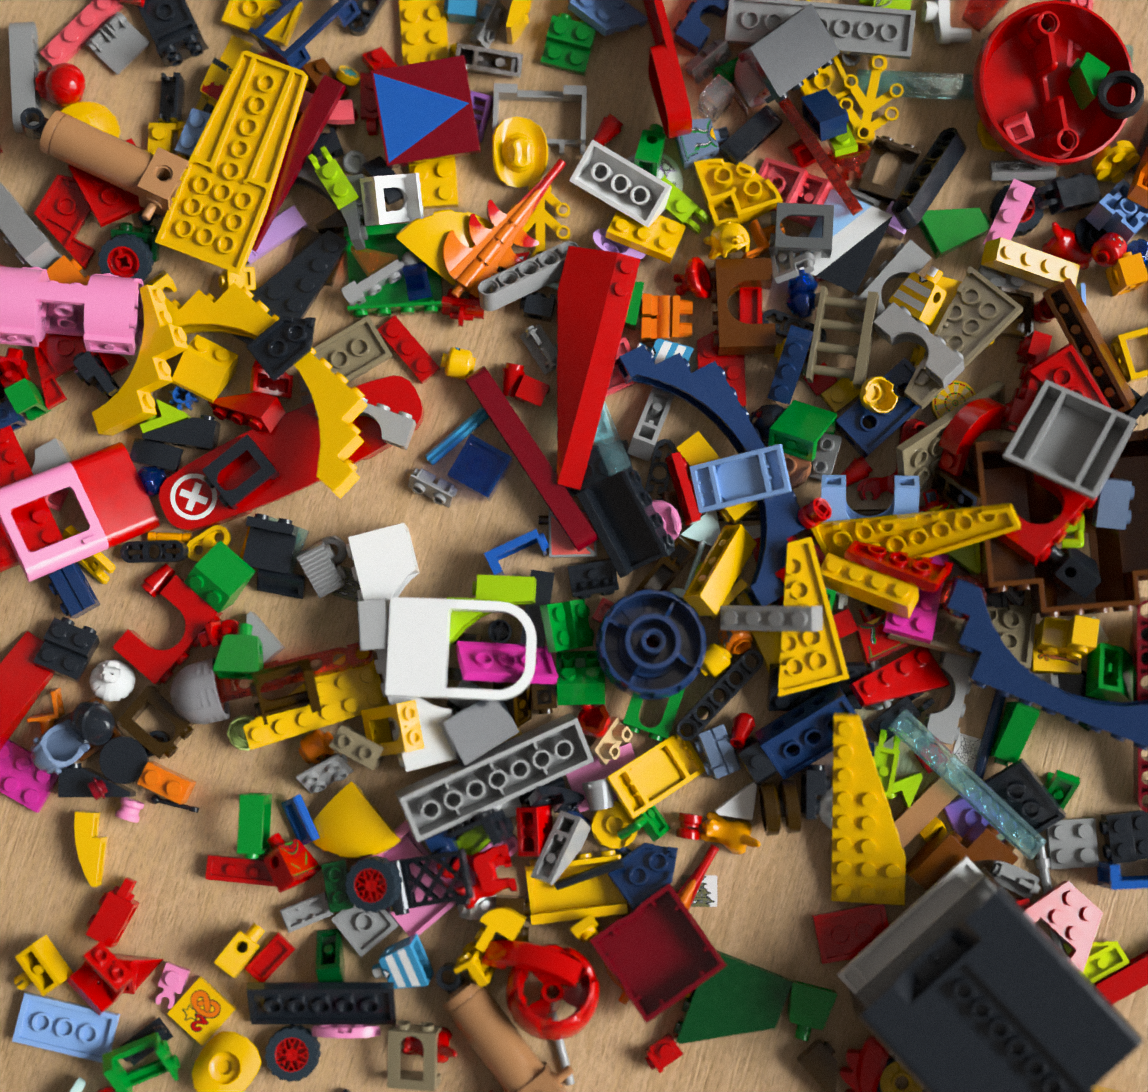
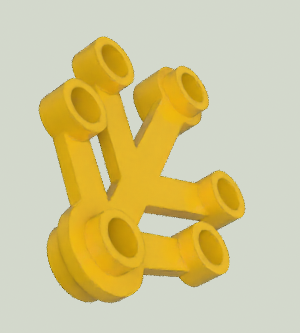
M880 55L872 56L868 60V69L871 71L866 97L858 86V78L855 75H847L843 80L844 87L850 90L863 110L862 119L860 120L852 109L853 101L850 98H843L839 102L841 108L844 101L850 104V108L846 109L849 121L853 125L852 135L857 144L860 145L869 144L875 137V130L887 122L896 120L899 116V111L896 107H888L884 111V115L871 122L874 111L893 98H899L904 92L903 86L895 83L886 93L875 99L880 74L887 67L886 57ZM876 59H880L882 61L881 67H876L874 65V61ZM848 78L854 79L855 84L853 86L847 85L846 81ZM893 87H898L900 89L899 95L893 94ZM889 110L895 112L894 118L888 117L887 112ZM861 129L867 130L868 135L866 137L860 135Z
M542 177L533 179L529 184L528 190L530 191ZM551 184L523 227V230L527 233L536 224V240L539 241V245L532 252L531 258L546 251L545 223L557 234L559 240L566 241L571 236L570 229L565 225H561L545 210L546 201L556 209L557 215L560 218H567L570 215L569 205L564 202L561 203L551 193ZM561 207L567 208V212L565 214H561L559 212V209ZM561 230L568 232L564 237L559 235Z

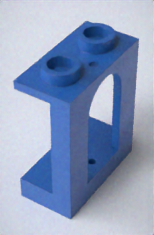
M537 529L485 552L484 555L493 574L503 576L505 574L498 562L499 560L536 543L539 544L543 555L546 556V549L549 548V544L544 533L538 534Z
M1099 861V867H1097L1098 886L1110 890L1148 888V875L1120 876L1119 864Z

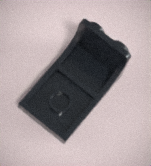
M145 0L143 7L137 6L156 45L155 49L167 68L178 66L183 60L189 57L200 56L205 50L209 49L186 0Z

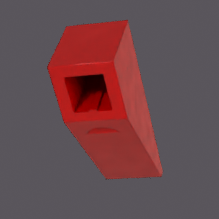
M262 392L216 398L213 403L208 401L213 409V414L218 419H226L239 426L245 425L256 431L262 430L268 433L272 432L286 413L276 396Z

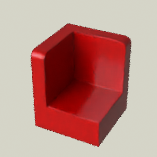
M524 374L516 391L515 400L522 403L527 401L541 407L546 394L550 391V385Z

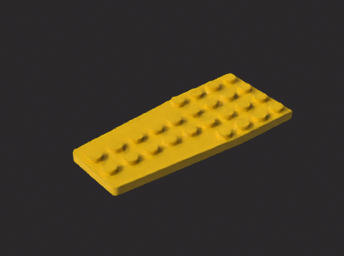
M249 51L241 53L190 156L189 167L185 169L180 178L182 183L177 190L175 198L172 197L171 199L173 203L169 211L167 210L155 243L240 276L242 275L268 210L306 87L308 76L304 71Z

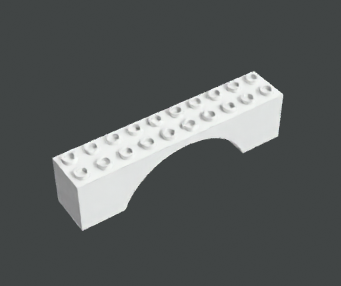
M405 523L348 537L349 543L346 544L348 556L354 560L355 564L354 567H351L354 580L360 584L361 590H357L359 601L385 599L387 639L389 635L391 597H399L406 585L420 573L409 528ZM388 649L374 650L378 656V659L375 660L376 670L378 674L383 676L384 683H380L383 697L388 698L390 705L412 700L416 701L424 748L399 753L398 758L401 768L405 767L407 772L457 759L439 723L454 715L455 711L434 705L419 697H393L385 695ZM389 718L395 724L396 729L392 730L394 741H396L399 737V727L393 718Z

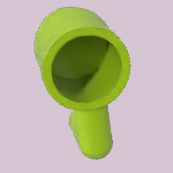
M1081 513L1082 518L1074 527L1070 525L1066 530V536H1074V538H1064L1061 541L1062 548H1082L1084 546V513ZM1053 515V521L1060 515Z

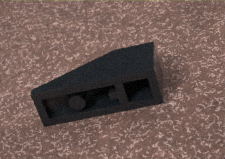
M201 415L200 418L193 417L143 433L142 439L166 445L212 451L217 448L221 424L214 421L215 417Z
M73 763L67 766V768H62V772L59 773L58 797H94L87 784L93 781L94 777L97 781L103 780L108 790L104 794L105 797L136 796L135 790L123 784L114 783L107 779L105 775L91 768H81V763Z

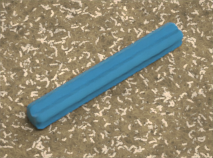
M480 407L425 455L430 464H436L489 418L484 407Z

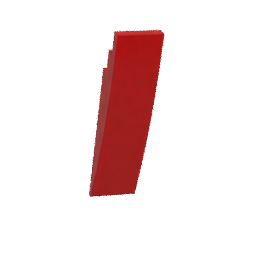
M29 631L23 635L0 663V751L55 674L34 665L33 661L44 641Z

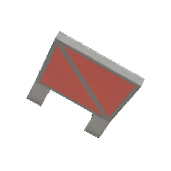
M548 507L549 558L597 557L596 541L578 552ZM581 510V512L587 519L588 523L596 533L587 513L585 512V510Z

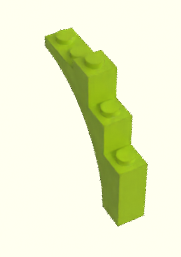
M477 575V581L472 583V595H476V598L447 597V599L496 601L513 605L535 604L537 580L535 577ZM452 611L449 650L467 628L492 612Z

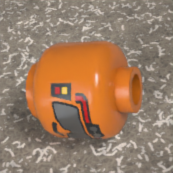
M316 729L300 741L299 753L308 764L318 765L334 754L335 749L329 747L334 737L328 731L324 733L322 730Z

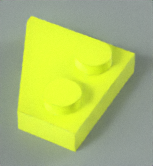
M1117 941L1093 942L1083 973L1095 983L1130 962ZM1066 943L1063 944L1064 950L1069 955L1072 949Z

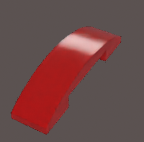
M511 940L490 941L482 959V964L504 970L507 965L549 975L552 978V982L576 987L583 968V964L555 950L532 943Z

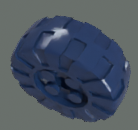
M639 590L619 599L603 616L596 636L597 659L602 672H604L610 683L621 692L642 700L665 699L684 690L700 672L706 654V634L697 612L692 606L681 600L678 595L664 590ZM652 638L656 640L658 647L650 648L646 644V639Z

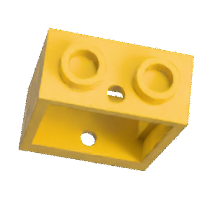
M1148 327L1118 335L1111 340L1112 354L1114 357H1117L1118 367L1127 383L1148 378V370L1135 373L1126 343L1128 340L1147 336Z

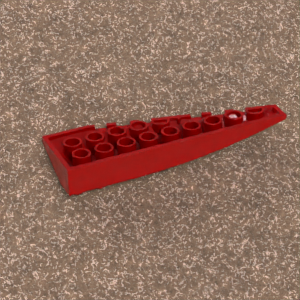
M568 246L557 289V485L579 491L581 489L641 259L617 252Z

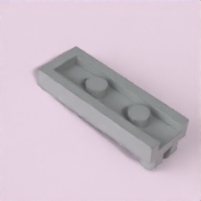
M1022 160L989 162L991 181H1009L1013 179L1044 180L1045 185L1052 184L1051 180L1056 178V169L1053 167L1038 166Z

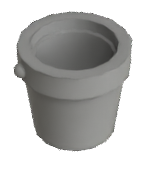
M607 779L582 783L590 811L614 807L613 789Z

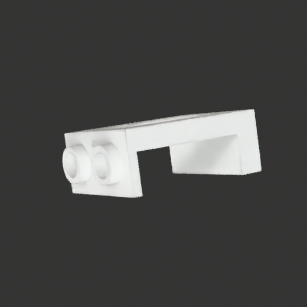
M419 173L360 178L365 226L408 222L417 218H424ZM396 187L403 193V206L400 210L386 212L383 188Z

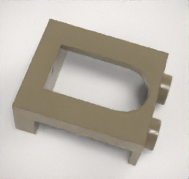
M341 725L329 746L371 770L378 769L385 755L380 756L384 749L383 747L366 739L364 733L350 725L346 727Z
M400 1020L388 1030L387 1088L436 1091L441 1083V1073H437L438 1034L441 1031V1026H434V1023L431 1022L410 1024L409 1021ZM408 1036L417 1037L423 1044V1072L400 1070L401 1042Z

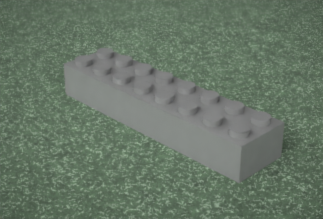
M568 713L496 746L466 766L461 767L459 763L395 791V794L411 833L416 841L419 842L529 792L538 786H542L594 762L577 717Z

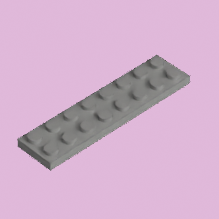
M729 0L725 41L728 43L751 45L797 11L812 4L840 53L866 56L880 55L899 59L911 58L916 11L801 0Z

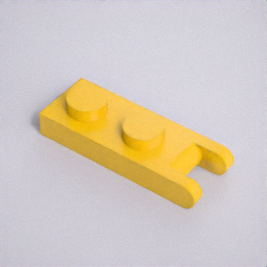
M70 525L64 530L62 537L65 540L80 534V532ZM101 552L78 561L102 584H107L110 579L104 570L107 573H113L116 568Z

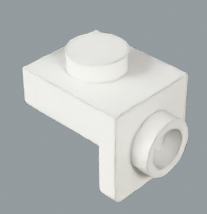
M497 895L480 898L472 909H466L464 905L457 906L459 917L469 920H480L488 910L496 907Z

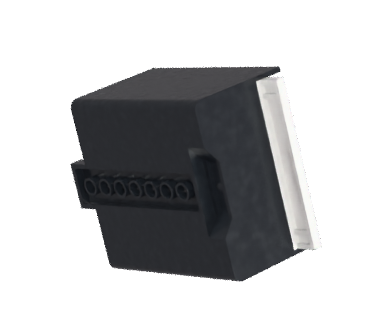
M967 856L962 858L837 973V976L850 989L849 993L856 1017L926 1092H1094L1092 1089L1143 1042V1038L1122 1013L984 867L979 870Z

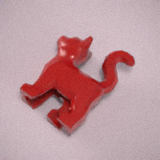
M507 844L491 847L484 852L466 854L467 863L471 867L475 878V884L472 885L474 898L470 899V904L464 905L466 909L474 908L480 898L492 897L504 889H509L511 892L518 891L515 878H498L496 867L500 865L506 868L512 866ZM458 857L455 858L451 866L457 871L460 866ZM438 863L436 864L437 872L441 867V865ZM445 869L441 877L449 879L454 876ZM464 885L454 889L460 895L465 894Z

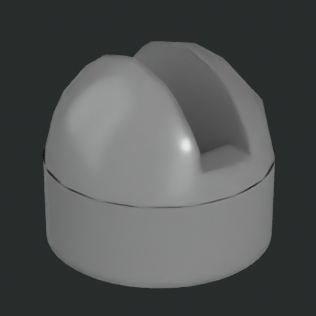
M842 54V60L847 66L857 65L861 58V55L849 54L857 58L854 62L847 58L846 54Z

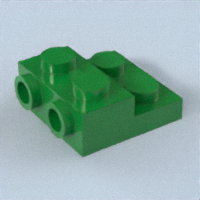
M558 13V16L552 15L540 64L585 76L597 30L582 19H580V22L571 20V16L568 14Z
M585 599L540 606L548 653L593 646L594 631L589 625L588 616L590 615V609L586 605Z

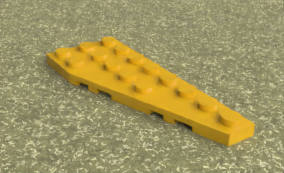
M834 713L831 901L905 905L906 855L891 815L860 715Z

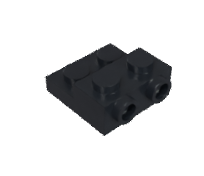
M89 351L86 353L81 352L73 358V363L77 368L74 372L82 382L85 381L88 386L93 385L109 399L120 390L119 385L101 360Z
M62 617L61 620L54 618L43 637L44 643L33 663L35 666L78 683L100 643L99 637L96 635L97 632L91 627L83 626L81 629L74 626L75 623L69 618Z
M809 765L807 769L801 770V817L804 819L816 820V814H820V799H816V795H826V790H830V775H826L825 765Z
M1136 810L1101 815L1102 820L1099 821L1100 833L1104 835L1105 840L1102 851L1104 858L1108 862L1117 864L1148 859V812Z

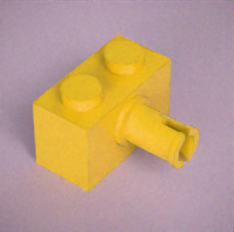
M47 935L15 956L24 969L21 974L14 978L15 985L24 980L23 983L17 986L20 990H24L27 986L34 983L41 995L44 996L73 974Z

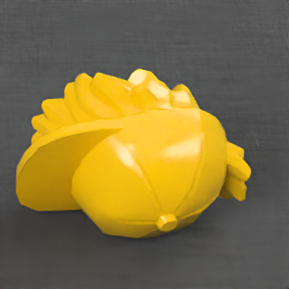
M726 221L712 230L710 236L703 238L705 244L711 245V250L708 254L710 260L716 259L720 255L726 258L728 253H736L740 249L743 253L749 252V234L743 226L735 222Z

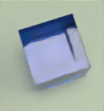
M420 262L403 266L409 301L432 297L426 263Z

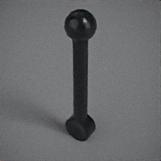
M158 795L151 797L153 804L161 803L191 812H199V807L178 804L161 799Z

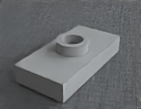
M326 891L280 910L288 933L334 915V912L330 913Z

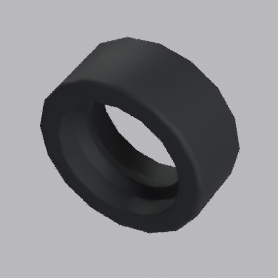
M1127 70L1108 74L1098 87L1099 107L1106 116L1113 119H1126L1133 116L1140 110L1144 102V85L1141 79L1135 73ZM1118 83L1129 84L1135 90L1134 100L1123 107L1109 104L1106 98L1108 89Z

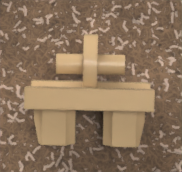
M611 717L607 731L602 737L596 738L591 736L595 742L590 747V750L598 757L599 763L602 765H606L609 760H616L620 755L619 745L622 742H629L633 736L628 726L623 725L618 717Z

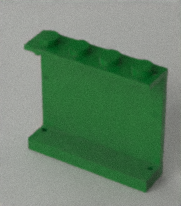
M409 223L366 226L368 240H364L365 249L357 251L351 242L348 227H344V237L350 243L347 247L348 283L350 284L355 281L358 284L395 260L401 261L404 253L411 250L395 236ZM420 259V263L416 268L404 269L400 280L393 284L387 283L381 287L382 290L376 295L366 296V302L360 306L359 304L347 306V310L350 315H354L356 318H364L368 314L377 313V316H390L391 312H400L401 315H412L414 311H424L426 314L437 313L438 310H442L441 275Z

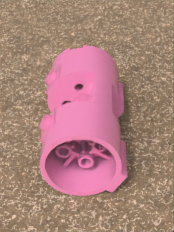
M0 266V344L38 347L39 342L43 341L46 333L83 336L86 351L135 355L137 346H140L144 326L143 303L139 289L144 286L143 280L104 273L91 275L87 286L80 283L61 284L49 280L47 269Z

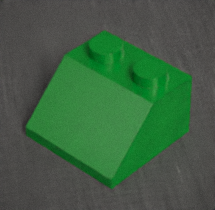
M220 540L193 567L184 583L220 613L235 603L256 571Z

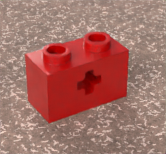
M531 805L517 807L518 856L539 857L553 828L552 806L531 807Z

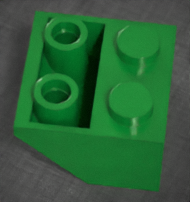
M1100 642L1088 654L1086 696L1116 702L1133 701V659L1123 647Z
M556 652L558 674L557 704H605V674L599 665L597 652Z

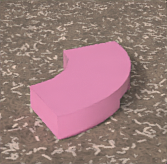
M324 1024L312 1027V1036L324 1038L380 1036V1027L371 1024Z

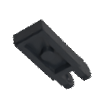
M924 692L911 694L900 699L868 725L878 738L880 737L881 729L887 730L885 741L887 742L896 732H900L921 716V713L933 705L935 701L933 698L927 699L916 708L912 701L923 695Z

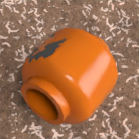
M721 628L718 631L720 643L730 654H743L749 650L752 644L753 636L750 631L721 630Z

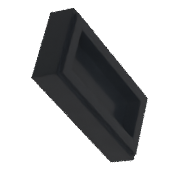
M258 569V591L303 599L306 576Z

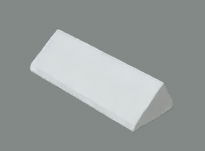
M594 140L589 144L569 180L648 228L664 211L672 188L671 185Z

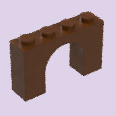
M772 258L715 259L714 268H710V282L715 283V289L711 290V304H716V311H712V325H717V333H713V347H718V356L775 353V323H742L731 315L727 307L729 298L738 292L740 288L761 287L762 289H771L773 280Z

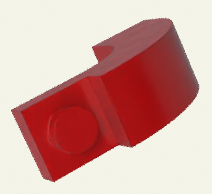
M990 398L977 399L965 405L949 422L940 439L939 446L944 449L938 467L955 476L962 475L972 444L983 432L1000 429L1006 406Z

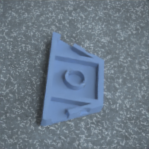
M569 0L568 9L604 36L614 34L616 31L629 30L630 26L637 24L643 27L648 20L645 15L625 0Z

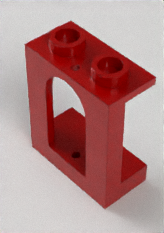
M101 941L82 956L85 959L84 963L66 981L99 1016L119 999L134 977ZM98 974L110 985V987L98 976Z

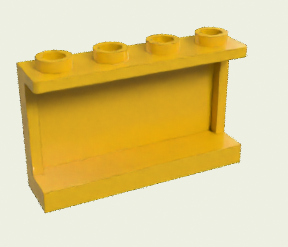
M615 850L601 851V856L593 857L591 853L577 854V859L571 861L557 880L620 859L621 855L620 853L615 854ZM538 859L529 860L530 864L525 865L532 925L584 919L590 914L593 917L628 913L626 900L607 874L557 890L555 884L550 885L530 876Z

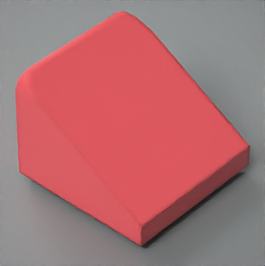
M1027 111L1004 120L1003 127L1007 136L1016 144L1035 138Z

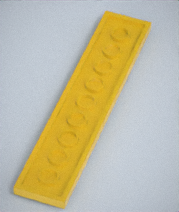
M399 0L403 65L448 58L447 16L444 13L445 0ZM435 158L424 163L409 165L410 173H419L423 209L459 207L456 158Z

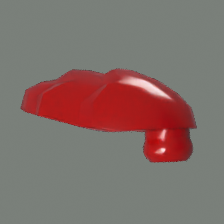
M604 704L580 705L582 710L577 715V719L583 733L596 738L602 737L611 722Z

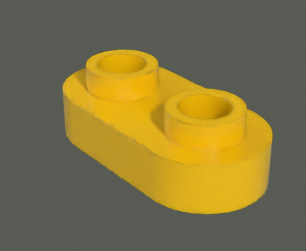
M215 525L199 534L187 543L189 549L188 557L195 562H199L217 543L216 536L218 534L223 535L222 542L228 546L231 541L229 530L221 525ZM202 546L203 552L197 555L196 548Z

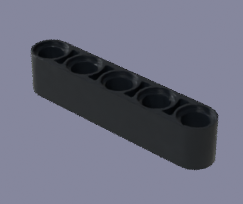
M947 128L939 134L892 205L891 211L903 229H911L920 222L967 149L966 144L956 128Z
M749 650L743 653L675 725L674 734L680 741L692 740L705 728L761 668L763 656L760 652ZM747 655H751L756 659L754 668L747 666L745 662ZM732 672L740 676L738 685L732 684L729 680V675ZM719 689L724 693L722 702L714 700V690ZM700 706L705 707L708 711V716L704 720L700 719L696 713ZM684 723L690 725L692 729L689 737L683 736L680 732V727Z

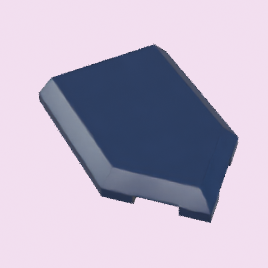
M643 843L622 858L625 865L624 868L607 873L632 910L667 884L673 882L678 848Z

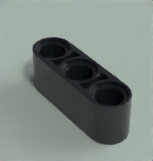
M766 105L721 145L719 151L731 163L736 165L738 162L745 160L775 133L784 121L769 105Z

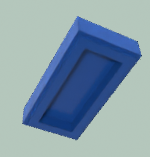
M301 794L281 803L296 838L303 845L320 838Z

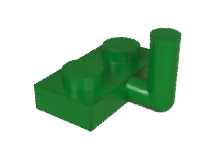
M655 805L638 815L635 821L619 830L617 835L623 840L643 827L646 834L655 842L671 828Z

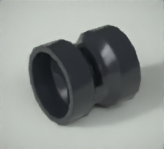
M495 620L489 625V638L495 643H507L511 639L512 628L504 620Z

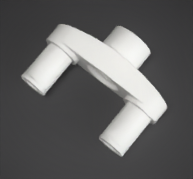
M950 0L924 1L921 13L922 22L933 23L935 38L938 44H949L950 42L969 43L971 41L972 31L970 28H951Z

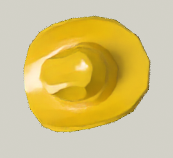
M82 101L63 107L60 110L67 115L119 138L120 127L117 118L106 106L96 102Z
M513 117L503 120L495 128L492 137V155L494 170L498 179L507 186L520 188L529 186L533 179L543 176L548 162L547 139L542 127L531 119Z
M221 1031L214 1035L204 1046L194 1063L191 1073L194 1088L197 1092H243L253 1081L260 1068L261 1059L257 1048L248 1038L237 1032Z

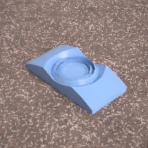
M781 444L690 466L699 513L729 508L792 491Z

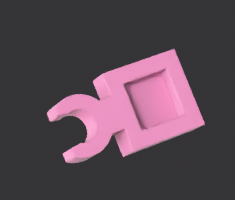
M171 962L166 963L158 984L159 987L164 988V991L157 996L156 1004L159 1005L162 1002V998L167 997L170 1001L168 1008L171 1009L175 1005L176 996L174 994L175 992L178 994L183 992L190 969Z

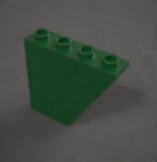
M717 950L727 966L694 989L690 998H685L681 1009L685 1013L682 1021L677 1020L673 1030V1034L676 1035V1043L685 1044L775 1029L792 985L791 979Z

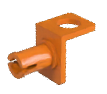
M753 220L749 230L758 248L745 253L741 259L756 258L765 254L770 247L768 243L770 241V234L775 233V225L762 229L758 220ZM783 227L781 228V231L785 234V230Z
M60 688L51 691L54 712L35 714L27 718V722L37 721L40 723L42 735L55 726L54 720L56 718H60L65 714Z

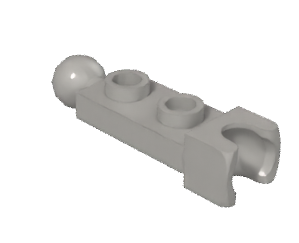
M412 251L405 252L401 261L395 260L358 284L355 281L343 287L341 292L350 306H355V304L360 306L366 302V296H374L382 290V286L387 283L393 284L400 280L404 269L416 268L420 263V258Z

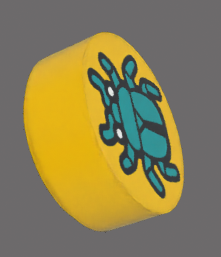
M340 66L336 73L337 78L349 86H356L360 79V75L347 66Z

